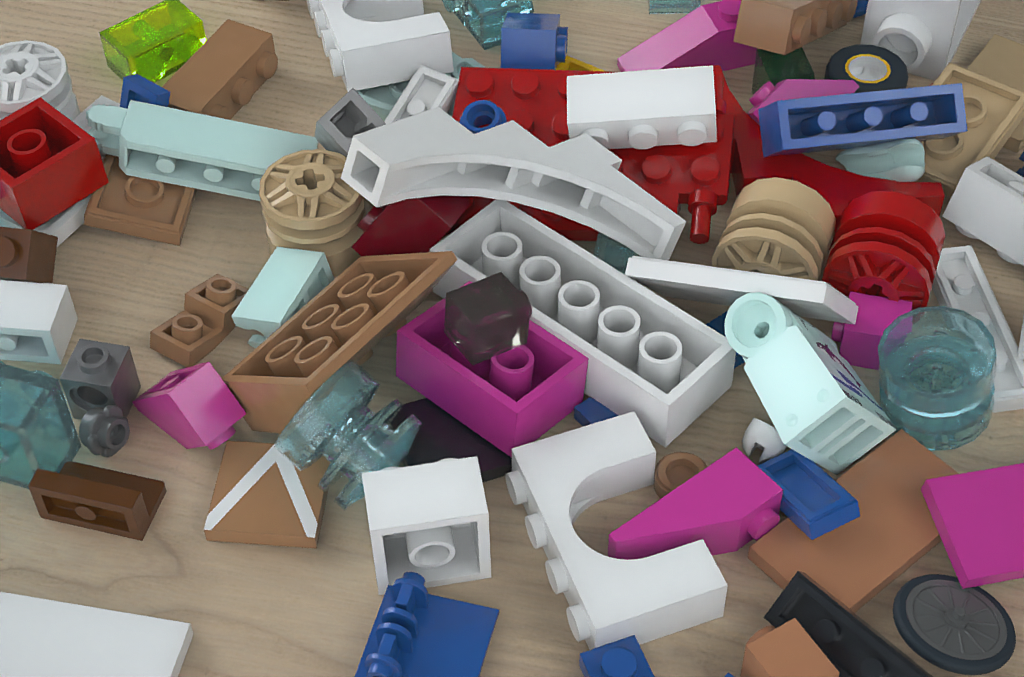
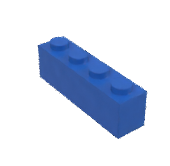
M962 83L779 100L758 109L764 157L850 149L905 138H915L918 141L937 140L968 131Z

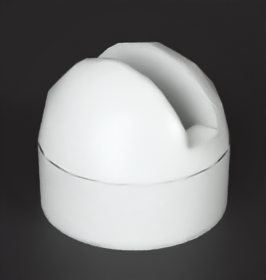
M757 418L752 419L742 439V447L748 458L756 447L763 451L758 462L759 464L783 454L787 447L784 445L776 428Z

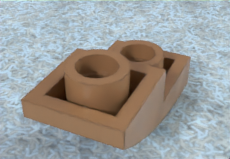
M220 274L214 275L185 293L184 311L150 331V348L185 367L195 365L213 351L236 327L231 316L249 289Z

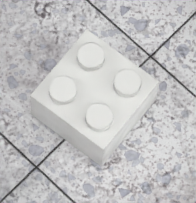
M477 456L461 459L445 458L434 463L407 467L391 466L379 471L362 473L379 595H384L388 585L393 586L395 580L402 578L405 572H415L423 576L426 588L491 578L489 512Z

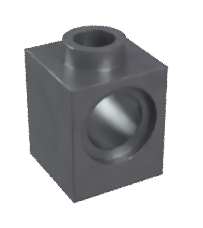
M79 339L59 378L74 419L80 420L90 409L94 407L105 408L108 405L120 407L123 410V417L127 418L133 405L132 401L136 399L141 388L129 346Z

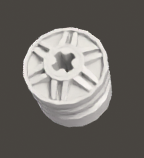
M28 40L0 45V120L40 97L71 121L80 114L76 95L72 92V81L68 74L66 59L57 48L44 42Z

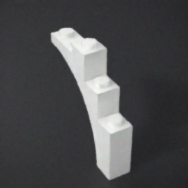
M439 107L353 135L341 175L343 181L375 207L406 199L440 195L478 196L516 202L549 211L591 227L627 246L641 257L668 261L687 222L619 172L618 169L622 159L586 133L548 147L514 120L473 134Z

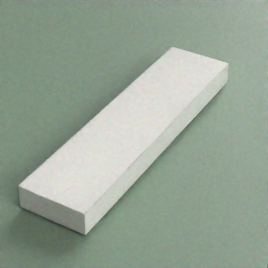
M972 245L942 248L932 289L985 413L1024 409V360L1017 358L1019 347Z

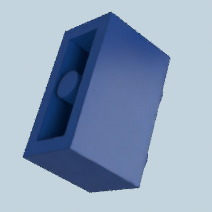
M508 12L501 28V68L556 70L558 62L565 63L568 47V27H560V14Z

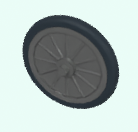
M929 574L908 581L895 596L893 618L899 634L916 654L929 663L957 674L982 675L1001 668L1013 655L1016 645L1013 622L1003 606L979 586L962 589L957 577Z

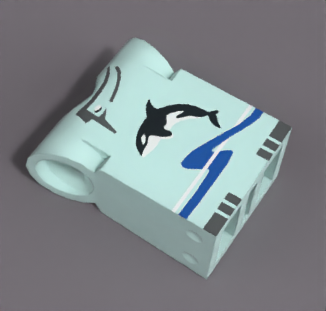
M761 292L747 293L736 299L730 306L724 321L726 338L729 345L743 357L746 363L744 370L784 445L837 475L897 430L848 361L840 356L836 343L826 334L772 296Z

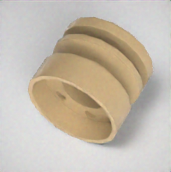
M324 149L301 150L283 156L267 168L260 179L259 196L263 206L262 213L266 221V235L271 255L276 247L324 252L334 277L339 276L360 257L351 247L364 233L357 225L366 216L367 212L365 210V198L341 179L347 157Z
M774 177L752 182L741 190L734 202L727 220V227L723 231L719 244L712 256V267L818 281L822 272L823 261L828 255L835 235L836 218L830 204L816 190L795 180Z

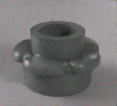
M115 405L90 409L82 418L79 426L81 443L92 454H101L103 457H110L116 454L126 444L130 434L128 419L123 417V410Z

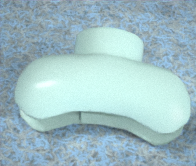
M905 138L886 143L850 148L836 156V160L847 171L863 176L899 182H914L920 179L925 172L924 147L915 138Z

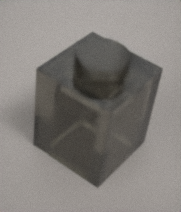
M502 272L446 293L444 333L473 366L527 343L529 319L532 316L531 303L524 291L517 289Z

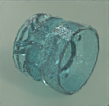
M945 306L922 307L897 317L884 330L878 345L880 407L897 429L892 433L893 435L900 429H903L930 451L953 450L974 441L988 427L994 410V380L996 377L997 354L994 337L982 321L959 309Z
M354 360L342 366L316 391L288 423L274 445L300 471L307 469L324 457L330 464L318 484V487L323 492L332 487L344 475L349 482L334 501L344 511L357 500L365 497L362 473L379 471L391 466L398 467L408 455L415 435L424 424L416 415L412 414L396 430H393L389 424L403 406L398 399L388 403L377 413L373 412L368 406L376 396L380 383Z

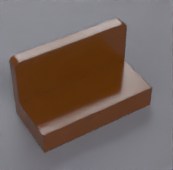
M67 461L60 473L38 468L28 485L41 518L143 541L167 492L163 481L74 461Z

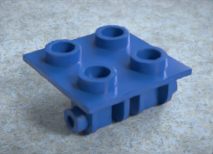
M405 572L402 578L395 580L393 586L388 585L354 677H479L499 615V609L428 594L424 586L425 579L423 576L415 572Z

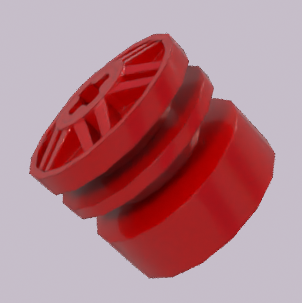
M875 191L854 198L842 212L834 244L831 246L829 258L824 268L822 281L827 282L848 298L850 292L886 297L897 302L899 300L912 302L910 322L914 321L926 310L946 236L942 220L929 205L912 195L895 191Z

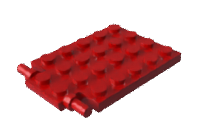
M461 67L452 118L459 122L463 111L472 102L478 100L491 101L503 110L507 122L514 120L548 147L570 139L567 126V76L614 72ZM713 72L717 142L702 143L697 146L678 144L654 146L649 149H608L622 159L618 169L619 172L674 213L679 215V205L688 204V211L692 214L690 241L696 244L709 242L711 217L716 214L718 205L723 206L726 204L729 193L735 116L734 114H726V102L722 99L724 76L718 72ZM487 124L481 125V126H479L478 128H483V127H486V126H488V125H487ZM469 196L470 205L446 234H451L496 199ZM507 201L568 240L619 243L591 227L558 214Z

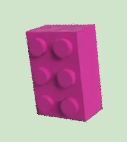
M468 281L397 330L396 377L511 458L512 448L536 441L574 411L576 405L583 402L589 358L471 281Z

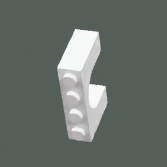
M307 0L310 17L315 21L318 37H322L326 57L330 58L334 77H342L347 92L352 88L357 91L409 81L420 65L443 74L454 72L450 31L440 12L424 15L423 0Z
M635 411L511 449L512 472L505 474L510 497L515 505L522 503L528 516H525L528 536L535 549L543 547L548 558L545 562V567L550 585L555 594L563 592L570 606L566 609L568 622L578 642L585 640L589 650L635 635L639 645L723 617L728 585L703 539L649 557L625 560L608 557L596 552L587 546L573 529L576 519L590 506L654 484L656 450Z

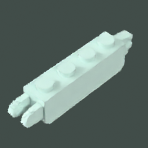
M130 100L128 108L98 104L93 105V107L86 111L88 127H92L87 133L95 138L99 151L103 154L119 157V167L126 175L260 201V179L270 165L283 156L301 150H315L318 147L317 139L312 136Z

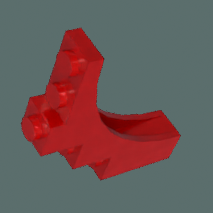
M713 65V72L721 73L724 76L721 66ZM724 77L722 99L726 102V114H734L735 116L730 173H732L736 197H738L745 186L759 179L778 177L798 181L816 190L830 204L836 218L835 235L843 210L854 198L869 192L895 191L912 195L929 205L940 217L945 197L941 182H899L863 176L826 165L802 153L764 157L760 125L743 110L728 88ZM835 235L833 237L831 246L834 244Z

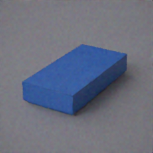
M791 449L758 465L767 476L783 489L780 510L811 540L860 517L858 501L815 462Z

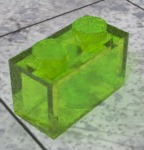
M164 0L99 32L107 65L119 78L123 80V77L138 74L153 83L177 72L206 42L203 21L179 0Z

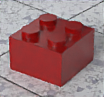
M41 97L0 120V209L24 229L33 230L109 183L95 138Z

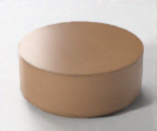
M674 452L664 456L655 468L654 489L660 499L707 468L706 463L698 456L688 452Z

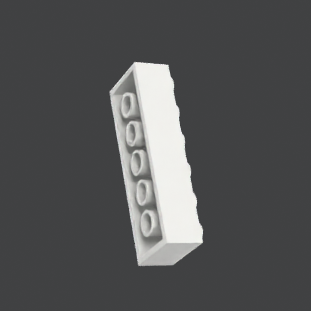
M494 200L430 249V252L453 251L457 258L455 264L433 288V292L445 298L468 281H471L588 357L584 393L617 415L635 411L647 435L665 448L732 386L736 351L729 345L725 336L507 201Z

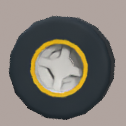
M862 44L842 48L833 54L826 66L824 80H854L860 86L854 93L903 89L907 87L909 78L907 66L898 55L886 48Z

